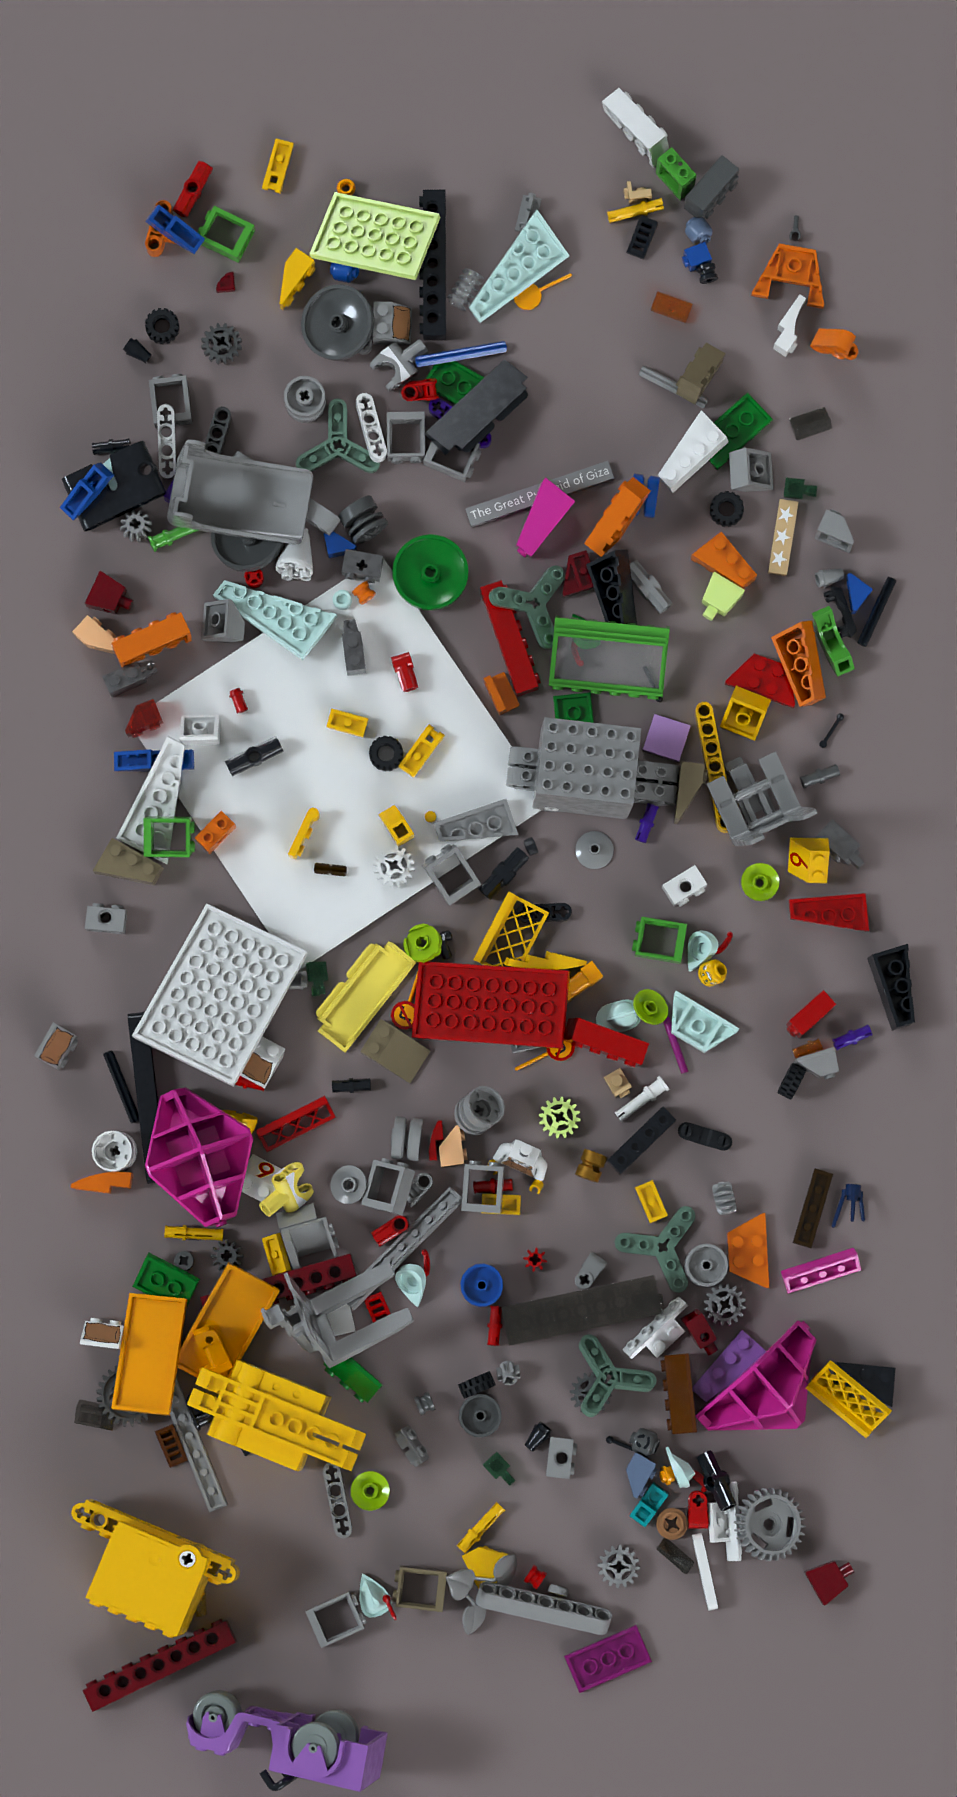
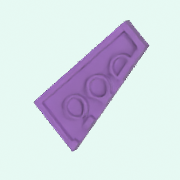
M741 1330L692 1387L693 1391L705 1402L735 1381L766 1350Z

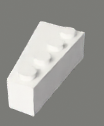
M618 88L602 101L604 111L619 129L623 127L626 137L630 142L634 140L638 151L642 156L646 154L649 157V164L654 168L657 165V159L669 149L668 135L662 127H657L655 120L650 115L647 116L638 103L635 104L632 101L629 93L623 92Z
M702 410L658 474L661 482L672 493L728 443L724 433Z

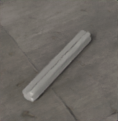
M646 366L641 368L639 372L641 377L676 394L678 386H676L677 382ZM701 395L696 405L704 408L708 398Z

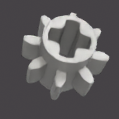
M504 1361L500 1364V1368H496L498 1382L502 1381L505 1385H513L517 1382V1379L521 1378L519 1365L514 1366L512 1361Z

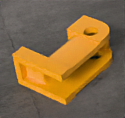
M593 961L586 964L577 974L569 979L567 1004L603 978V975Z
M206 1325L193 1331L199 1349H204L210 1364L203 1368L218 1374L233 1368L232 1360L216 1327Z

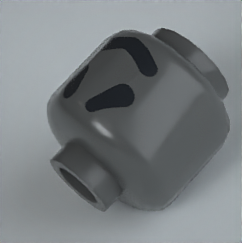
M640 1428L637 1433H632L629 1443H632V1450L648 1457L656 1453L660 1440L655 1432Z

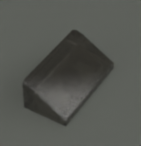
M825 407L789 419L796 440L832 428L831 419Z
M79 1400L76 1406L74 1423L112 1431L115 1418L108 1421L109 1414L103 1416L102 1412L105 1409H99L100 1403Z
M663 1538L657 1545L656 1549L684 1574H687L694 1565V1561L669 1539Z

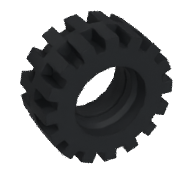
M158 308L157 311L154 309L151 314H148V318L145 320V328L149 338L154 340L155 343L159 342L160 344L165 342L168 344L171 340L174 341L180 330L177 316L171 310L168 311L167 308H164V310ZM165 319L170 323V328L167 332L159 333L155 330V323L158 320Z
M720 492L710 504L712 520L717 525H722V527L736 525L743 516V500L740 499L739 495H735L734 492ZM723 502H730L734 505L735 512L731 516H723L720 513L719 506Z
M392 736L378 737L369 748L370 761L378 770L392 771L399 766L403 759V748L399 741ZM383 746H389L394 750V757L390 761H383L378 756V751Z
M792 1063L777 1093L791 1100L807 1069Z
M490 1371L458 1384L464 1399L496 1386Z

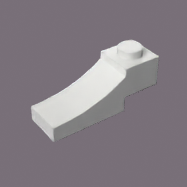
M802 295L798 296L778 325L777 330L782 333L774 343L773 349L785 357L788 353L792 354L798 345L796 343L797 336L794 335L796 319L806 300Z

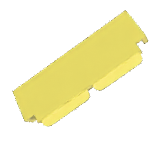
M388 941L384 948L378 944H369L347 971L346 976L348 980L345 983L339 982L316 1010L317 1019L323 1023L317 1032L346 1053L417 962L392 942Z

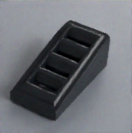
M640 216L626 253L644 260L658 222ZM639 231L647 233L649 236L639 234ZM636 238L645 241L646 244L636 241ZM635 245L640 248H643V252L634 249L633 246Z

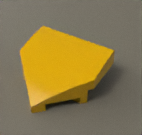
M485 1545L484 1547L479 1546L462 1555V1558L467 1568L474 1571L476 1577L494 1578L493 1570L495 1564L500 1558L508 1554L495 1551ZM474 1580V1582H475V1584H476V1586H477L478 1589H479L480 1584H481L482 1582H485V1581H477V1580Z

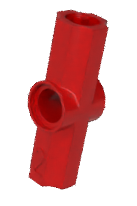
M198 161L189 179L185 181L184 189L173 207V211L179 216L187 218L195 202L201 197L202 189L213 171V168L207 163ZM190 187H197L195 192L188 191Z

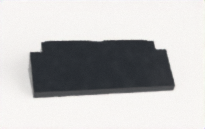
M503 360L427 430L425 435L445 456L454 446L459 451H471L494 429L495 425L492 421L495 418L498 421H503L528 397L527 387L523 385L528 377L506 360Z

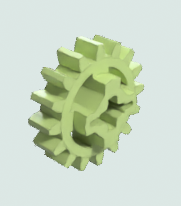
M553 1097V1103L547 1100V1107H541L544 1114H539V1117L543 1118L539 1124L545 1125L543 1131L549 1130V1136H552L554 1133L556 1134V1139L559 1138L560 1134L566 1138L567 1132L571 1135L573 1134L572 1128L578 1129L575 1122H580L581 1120L576 1117V1115L580 1114V1111L574 1110L577 1106L576 1104L570 1105L571 1099L564 1102L563 1097L560 1098V1101ZM556 1105H562L561 1109L558 1110L551 1108ZM568 1109L572 1113L573 1120L569 1119L567 1116ZM562 1113L565 1121L560 1120L559 1123L556 1122L554 1115ZM547 1115L552 1119L551 1127L547 1122ZM565 1125L568 1127L565 1130H557L559 1126Z

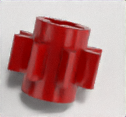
M535 1248L533 1253L527 1250L529 1256L523 1257L524 1260H528V1264L525 1267H533V1272L535 1267L543 1270L541 1263L547 1262V1260L542 1259L545 1252L537 1253L538 1248ZM534 1254L538 1255V1259H541V1262H537L536 1265H532L533 1262L529 1261L530 1258H533Z

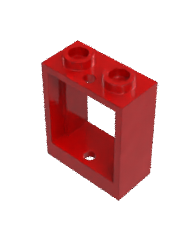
M823 990L786 1024L788 1026L787 1031L793 1037H802L836 1006V1003Z

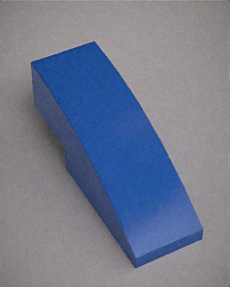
M160 205L154 208L145 221L165 237L193 254L196 253L205 240L204 237L176 215L170 214Z
M101 462L94 464L86 476L79 480L60 508L72 520H75L100 494L114 474Z

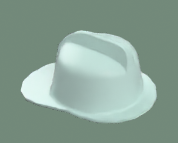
M629 999L616 1001L601 1007L596 1016V1024L617 1032L633 1029L641 1021L634 1010L633 1001Z

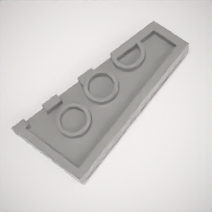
M507 799L433 823L439 841L518 835Z

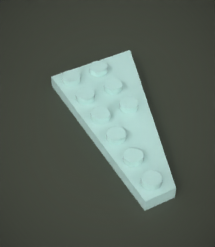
M535 210L468 307L479 323L569 257V254L538 210Z
M225 580L213 594L214 598L218 601L231 599L242 618L301 660L305 659L338 617L335 613L321 611V609L315 607L311 608L302 605V603L275 595H268L265 592L248 589L245 586Z

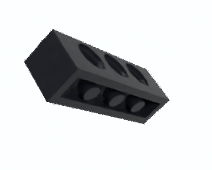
M664 1106L661 1107L607 1162L621 1175L676 1122V1119Z

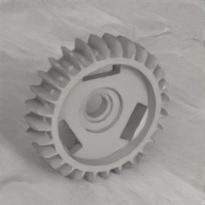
M762 1488L761 1492L755 1490L754 1495L748 1494L749 1500H742L745 1506H738L741 1513H735V1516L739 1517V1521H734V1524L739 1525V1528L734 1529V1531L740 1532L736 1539H743L740 1546H747L745 1552H752L751 1556H758L759 1560H764L765 1558L766 1561H778L779 1557L781 1559L786 1558L785 1553L791 1555V1549H798L795 1542H802L798 1538L799 1535H805L800 1531L801 1528L806 1527L801 1524L805 1517L799 1516L803 1510L796 1509L800 1503H792L795 1497H788V1492H782L781 1489L768 1488L767 1490ZM767 1499L770 1500L771 1505L755 1511L754 1507ZM788 1517H790L791 1527L789 1535L786 1537ZM768 1518L772 1521V1528L770 1530L764 1528V1521ZM753 1533L767 1544L764 1549L754 1542L751 1537Z

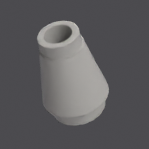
M841 568L819 570V572L815 573V581L819 588H826L844 579V572Z

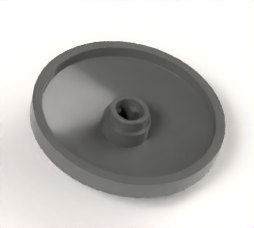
M341 284L330 285L316 292L306 304L301 319L302 335L308 347L317 355L334 361L345 360L358 354L368 343L374 327V314L367 298L358 290Z
M211 533V543L217 557L227 567L242 572L255 571L267 566L278 556L284 545L281 542Z

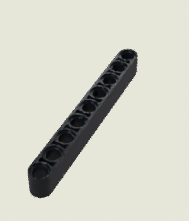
M137 1012L128 1014V1026L145 1166L158 1108V1096L152 1047L132 1036L145 1013ZM145 1167L147 1184L156 1183L149 1177Z

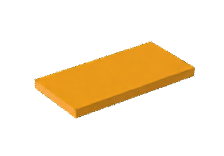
M228 1262L180 1347L177 1368L198 1378L199 1368L210 1364L204 1349H199L193 1334L194 1330L206 1325H212L218 1330L234 1368L236 1360L242 1359L264 1320L261 1309H270L280 1289ZM233 1368L220 1374L230 1378Z
M129 1293L111 1409L170 1416L187 1299Z

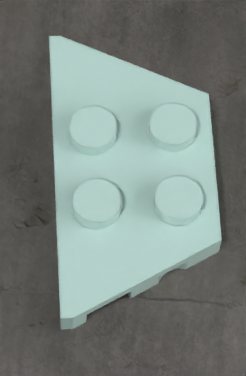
M675 991L671 1034L705 1053L739 1031L740 1028L680 992Z

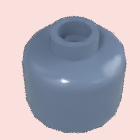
M693 217L686 223L685 234L694 245L703 242L707 244L711 240L710 237L713 230L704 218Z

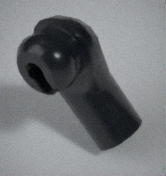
M447 930L440 933L442 938L441 954L444 960L452 957L447 941L452 940V935Z

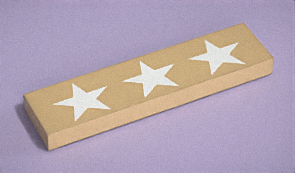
M779 500L768 574L787 576L798 509L797 501Z

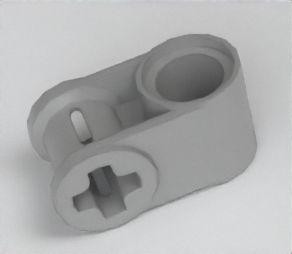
M420 1173L412 1180L409 1193L414 1198L410 1195L407 1198L410 1208L418 1203L423 1195L433 1186L434 1181L430 1174ZM422 1176H427L430 1180L427 1187H422L419 1184V1179Z
M591 1252L575 1277L576 1286L582 1290L588 1289L608 1262ZM587 1276L589 1283L581 1285L579 1277Z

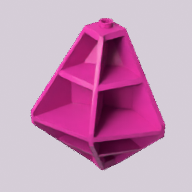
M188 1088L174 1089L160 1096L145 1167L149 1177L204 1227L216 1225V1228L226 1225L227 1220L237 1215L253 1137L247 1126Z
M797 1320L763 1355L695 1415L698 1421L708 1431L797 1429L805 1421L808 1390L805 1387L809 1383L811 1355L817 1340L809 1332L811 1328L804 1321L800 1322Z

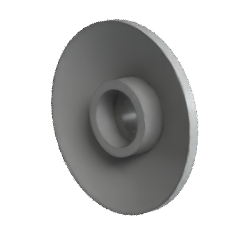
M591 831L579 838L575 852L578 861L583 866L589 869H600L611 861L614 848L612 841L607 835L602 832ZM597 846L598 851L592 852L591 847Z
M347 1165L339 1168L331 1179V1192L333 1196L344 1204L358 1202L364 1196L367 1189L366 1176L356 1166ZM351 1182L354 1183V1186H353L352 1189H350V1187H349V1185H350Z

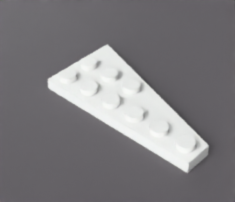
M169 736L166 738L116 837L117 839L144 852L143 818L146 816L175 817L185 744ZM154 823V850H170L174 823ZM153 857L168 864L169 857Z

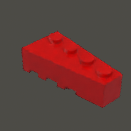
M568 1018L565 1027L564 1041L572 1043V1046L581 1049L582 1047L587 1048L589 1052L600 1055V1053L607 1055L606 1058L618 1061V1059L625 1061L624 1064L635 1068L636 1065L643 1064L649 1046L647 1042L581 1018Z

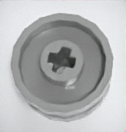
M299 376L287 384L284 391V402L288 414L294 420L301 423L313 422L323 415L326 408V396L322 384L317 379L310 376Z
M395 1117L391 1135V1158L402 1159L404 1148H407L408 1160H419L423 1119L413 1118L410 1123V1129L407 1130L406 1117Z
M698 1245L685 1258V1273L689 1280L697 1286H714L721 1282L727 1274V1257L715 1245ZM704 1262L710 1263L709 1269L703 1268Z

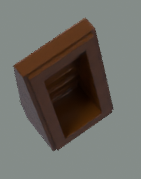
M174 1424L155 1431L170 1468L188 1461ZM170 1431L172 1432L173 1435L163 1439V1434H166ZM175 1439V1443L165 1445V1442ZM178 1446V1450L171 1453L168 1452V1449ZM181 1453L182 1457L171 1460L172 1456Z

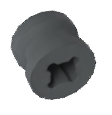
M186 1251L177 1253L174 1258L175 1266L184 1271L190 1270L195 1263L193 1255Z
M426 1392L424 1396L414 1397L421 1416L426 1411L436 1410L429 1392Z

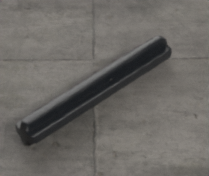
M887 577L857 643L863 647L868 645L896 584L894 578Z
M112 1050L105 1052L103 1056L131 1123H136L139 1121V1114L115 1054Z

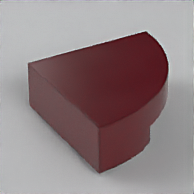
M234 271L226 273L220 279L216 287L217 293L235 291Z

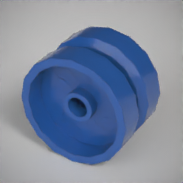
M634 473L633 477L644 485V475ZM650 476L648 478L647 488L651 492L643 503L645 505L644 517H655L660 477Z
M475 1264L468 1268L460 1282L464 1298L470 1304L478 1307H487L494 1304L500 1298L503 1290V1280L499 1271L487 1264ZM482 1281L486 1284L484 1289L478 1287L479 1282Z

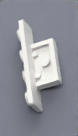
M680 1297L672 1300L661 1313L655 1316L649 1325L642 1328L640 1333L626 1344L623 1351L633 1359L646 1346L658 1358L685 1332L675 1318L688 1306L686 1302Z
M734 1481L730 1482L728 1487L737 1504L736 1506L722 1512L717 1502L708 1503L710 1542H726L727 1561L742 1560L741 1540L736 1539L740 1532L734 1531V1529L739 1528V1525L734 1524V1521H739V1517L735 1516V1513H740V1509H738L739 1490L737 1482Z

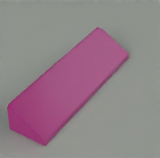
M850 1248L782 1270L781 1275L786 1291L789 1294L861 1271V1266L856 1250Z

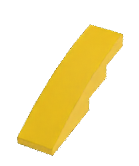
M546 951L545 958L526 954L525 961L506 957L505 965L511 967L550 970L569 969L584 966L587 961L549 951Z

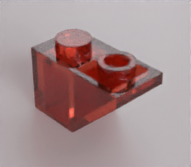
M154 699L135 706L125 729L128 737H139L143 734V731L148 729L150 731L156 730L161 727L160 724L164 723Z

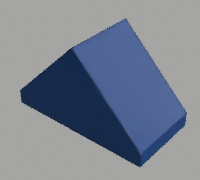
M333 531L330 536L324 533L329 558L344 556L346 549L357 551L356 545Z
M849 573L846 576L852 615L856 614L873 589L852 573Z

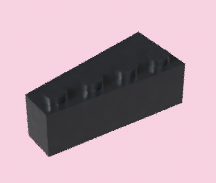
M628 549L614 550L586 564L605 622L615 621L621 624L635 623L637 625Z
M908 944L872 954L867 958L892 1031L915 1023Z

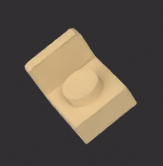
M627 181L626 188H623L624 198L628 199L629 205L640 204L644 200L645 202L652 200L651 189L642 187L632 191L631 181Z
M621 1068L604 1077L615 1098L617 1096L623 1098L631 1093L629 1090L632 1088V1085L628 1082Z

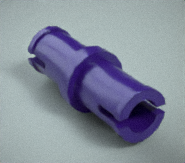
M647 803L644 816L639 821L640 827L635 840L642 843L647 842L649 832L654 827L653 821L659 807Z
M867 1024L857 1030H849L847 1034L834 1038L832 1041L834 1042L835 1049L839 1050L850 1044L855 1045L858 1041L871 1037L873 1034L870 1033L872 1031Z

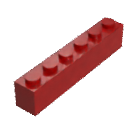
M502 580L480 587V592L516 696L519 697L538 690V684L541 681L538 673H534L532 666H535L532 655L528 656L526 649L529 647L526 638L521 637V623L519 620H515L514 613H516V610L496 607L489 600V593L492 589L497 587L508 588L507 584L503 585Z

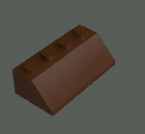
M689 1353L666 1355L664 1360H660L661 1371L666 1374V1379L662 1381L663 1390L667 1391L668 1399H665V1410L670 1413V1419H667L668 1431L671 1430L672 1434L696 1433Z

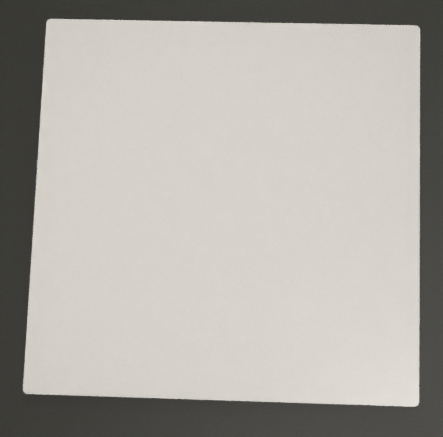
M385 560L383 561L380 582L369 583V588L374 590L376 595L367 603L361 605L359 598L352 594V591L364 582V579L356 578V580L344 579L305 605L328 613H335L338 617L304 660H301L268 635L262 633L129 721L130 726L146 750L151 749L155 751L161 750L168 736L179 741L181 716L219 714L220 744L185 745V750H194V769L181 771L178 798L200 831L220 811L235 823L236 828L214 852L268 933L307 951L308 954L299 970H302L433 883L422 865L425 864V860L428 857L440 854L441 849L446 845H456L465 860L502 837L439 841L433 823L503 799H507L516 827L541 811L532 807L534 791L514 789L506 786L507 771L509 767H512L508 765L510 747L512 746L419 609L407 603L399 595L394 585L393 572ZM339 590L348 591L352 597L350 607L345 610L336 608L333 603V596ZM355 619L358 631H361L366 673L347 676L342 634H344V621ZM406 652L410 653L414 666L413 671L418 684V688L409 692L402 691L398 675L395 673L391 657ZM240 688L244 692L242 695L248 710L237 714L232 698H229V692ZM331 708L368 718L364 737L327 728ZM429 724L434 727L435 731L445 735L414 778L399 767L386 772L378 770L370 761L369 748L378 737L392 736L394 739H397L403 748L404 759ZM277 736L284 752L262 762L259 766H253L232 777L225 763L226 760L245 752L249 747H255ZM431 736L426 738L431 743L434 740ZM383 746L378 751V756L383 761H390L394 757V750L389 746ZM251 753L249 759L252 761L257 760L259 753ZM395 805L414 833V838L398 847V849L401 851L405 848V855L411 854L409 860H414V864L410 865V867L415 868V871L410 872L412 878H406L407 884L400 882V887H398L394 883L393 887L390 888L389 882L383 885V879L377 880L379 873H374V869L378 867L374 866L373 862H378L376 855H382L381 849L387 852L388 846L392 850L397 846L378 815ZM314 807L318 809L320 818L318 821L313 822L311 826L313 832L310 838L305 839L303 843L305 849L301 857L297 856L296 860L290 858L288 852L308 810ZM428 811H433L436 814L434 822H427L425 820V814ZM454 853L433 867L432 871L439 879L460 865L461 862ZM396 854L389 855L387 858H393ZM403 858L401 865L407 869V863ZM396 862L394 865L389 864L392 871L393 869H399ZM315 863H324L330 866L332 864L343 865L347 867V873L344 877L334 876L330 873L329 875L314 873ZM381 864V870L385 875L387 868ZM395 875V876L392 877V879H397V878H400L401 876H400V875Z

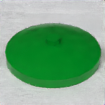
M428 534L411 539L399 550L393 563L392 572L396 590L407 603L418 609L439 610L453 604L462 595L467 585L468 563L466 557L458 545L443 536Z

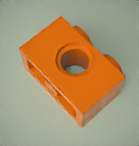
M220 811L195 837V840L211 854L236 828V825Z

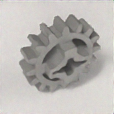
M718 1284V1290L712 1287L713 1293L706 1294L709 1300H704L703 1302L708 1304L704 1311L710 1312L707 1316L708 1318L714 1317L713 1323L719 1320L720 1326H723L724 1322L727 1321L729 1326L731 1325V1320L738 1322L737 1316L743 1317L740 1311L741 1309H746V1307L741 1303L746 1300L740 1299L739 1296L742 1292L736 1293V1286L729 1289V1284H726L725 1288ZM719 1292H728L725 1297L720 1298L716 1295ZM734 1296L738 1303L737 1308L733 1305L732 1299ZM730 1297L728 1300L729 1309L725 1308L721 1311L722 1305L720 1301L724 1302ZM712 1302L716 1304V1313L712 1309ZM726 1312L734 1314L729 1318H721Z
M621 1545L616 1550L611 1546L610 1552L605 1549L606 1556L599 1557L603 1562L597 1564L598 1567H602V1570L598 1572L599 1575H605L602 1579L603 1582L608 1579V1585L611 1586L613 1583H616V1588H619L620 1584L627 1587V1581L634 1583L632 1577H638L635 1570L640 1569L639 1566L635 1565L639 1559H633L635 1552L628 1553L629 1547L622 1550ZM616 1554V1558L612 1562H606L611 1555ZM623 1554L630 1558L632 1564L626 1563L623 1560ZM617 1561H621V1564L628 1568H621L620 1572H617L616 1568L610 1565H616ZM606 1569L612 1570L614 1579L607 1574ZM626 1571H631L626 1578L622 1579V1575Z

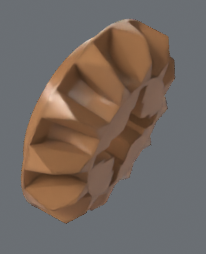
M668 1508L659 1514L656 1526L661 1536L669 1540H675L685 1534L688 1521L685 1514L679 1509ZM677 1516L675 1524L679 1529L672 1527L666 1531L669 1524L665 1518L673 1520Z

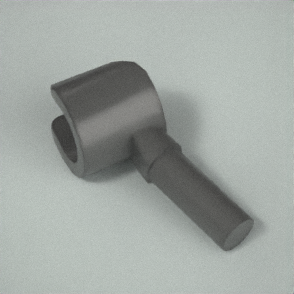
M797 215L794 216L793 230L789 234L790 240L793 233L798 234V240L801 237V233L798 231L799 216Z

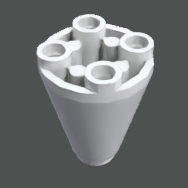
M306 528L304 529L302 542L300 544L286 543L276 562V571L282 575L281 578L284 580H311L313 564L310 537Z

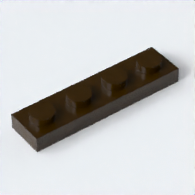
M814 1168L792 1243L812 1248L833 1177L832 1173Z

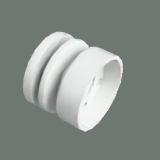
M119 1131L102 1133L96 1138L92 1147V1156L95 1163L103 1170L111 1172L125 1171L130 1168L136 1161L138 1153L137 1144L134 1139L127 1133ZM113 1148H118L120 1154L115 1155V1152H113Z

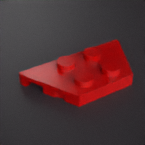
M753 654L725 681V685L734 688L735 686L741 687L791 708L795 706L794 692L782 663Z

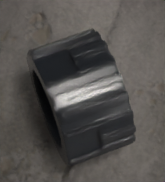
M532 837L523 841L529 856L538 853Z

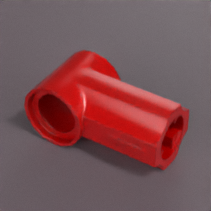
M406 652L391 657L402 691L409 692L418 688L410 653Z
M395 1216L371 1232V1234L381 1247L406 1231L409 1227V1220L406 1216ZM398 1218L405 1221L403 1229L395 1227V1221Z

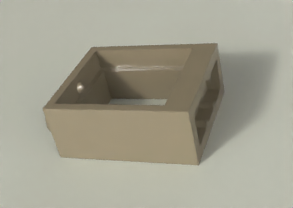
M400 1566V1570H396L395 1582H398V1589L393 1591L392 1602H396L395 1607L443 1612L447 1571ZM405 1572L439 1576L435 1605L402 1601Z

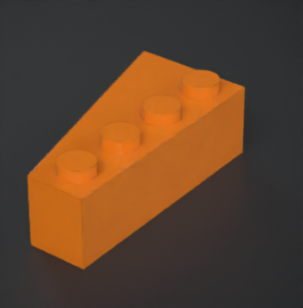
M634 477L620 485L618 488L620 492L616 493L610 501L612 504L603 512V517L597 522L596 527L584 543L600 557L604 556L620 541L651 492Z
M173 612L162 621L155 620L144 629L140 627L131 631V634L126 637L124 635L116 637L111 645L121 668L145 659L146 654H149V656L159 654L164 647L172 649L177 647V644L183 640L185 643L191 642V632L182 613L177 614Z
M813 621L799 622L772 636L771 639L799 706H810L825 699L826 695Z

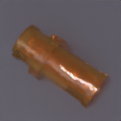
M819 1038L814 1041L809 1040L807 1041L808 1043L793 1048L792 1051L795 1059L823 1050Z

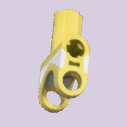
M291 1163L272 1177L271 1181L275 1191L259 1204L260 1209L266 1216L271 1217L282 1206L286 1212H294L313 1195L314 1190L311 1184L306 1183L297 1186L298 1180L304 1172L302 1163Z

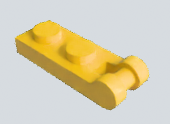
M275 139L262 189L275 190V193L281 194L294 143ZM271 178H278L277 183L271 182Z
M429 724L398 767L414 778L445 735L435 731L434 727ZM428 736L434 739L432 743L426 740Z
M313 807L308 810L288 852L290 858L296 860L297 856L301 857L305 849L303 843L305 839L310 838L313 832L311 826L313 822L318 821L320 818L318 809Z

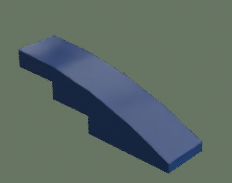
M160 750L114 752V771H150ZM185 750L182 770H193L194 750Z

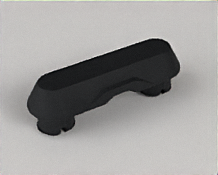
M832 586L831 590L824 592V598L827 597L825 600L828 603L835 601L837 608L842 613L844 625L837 627L838 632H841L839 633L840 637L848 636L851 638L857 632L854 620L842 589Z
M689 1122L682 1123L678 1128L679 1136L685 1140L723 1151L728 1150L732 1146V1138L726 1133Z

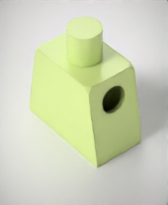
M714 572L702 599V604L707 606L703 616L710 621L714 619L717 613L725 616L742 598L745 590Z

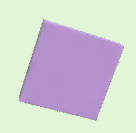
M654 714L643 751L679 762L691 725Z

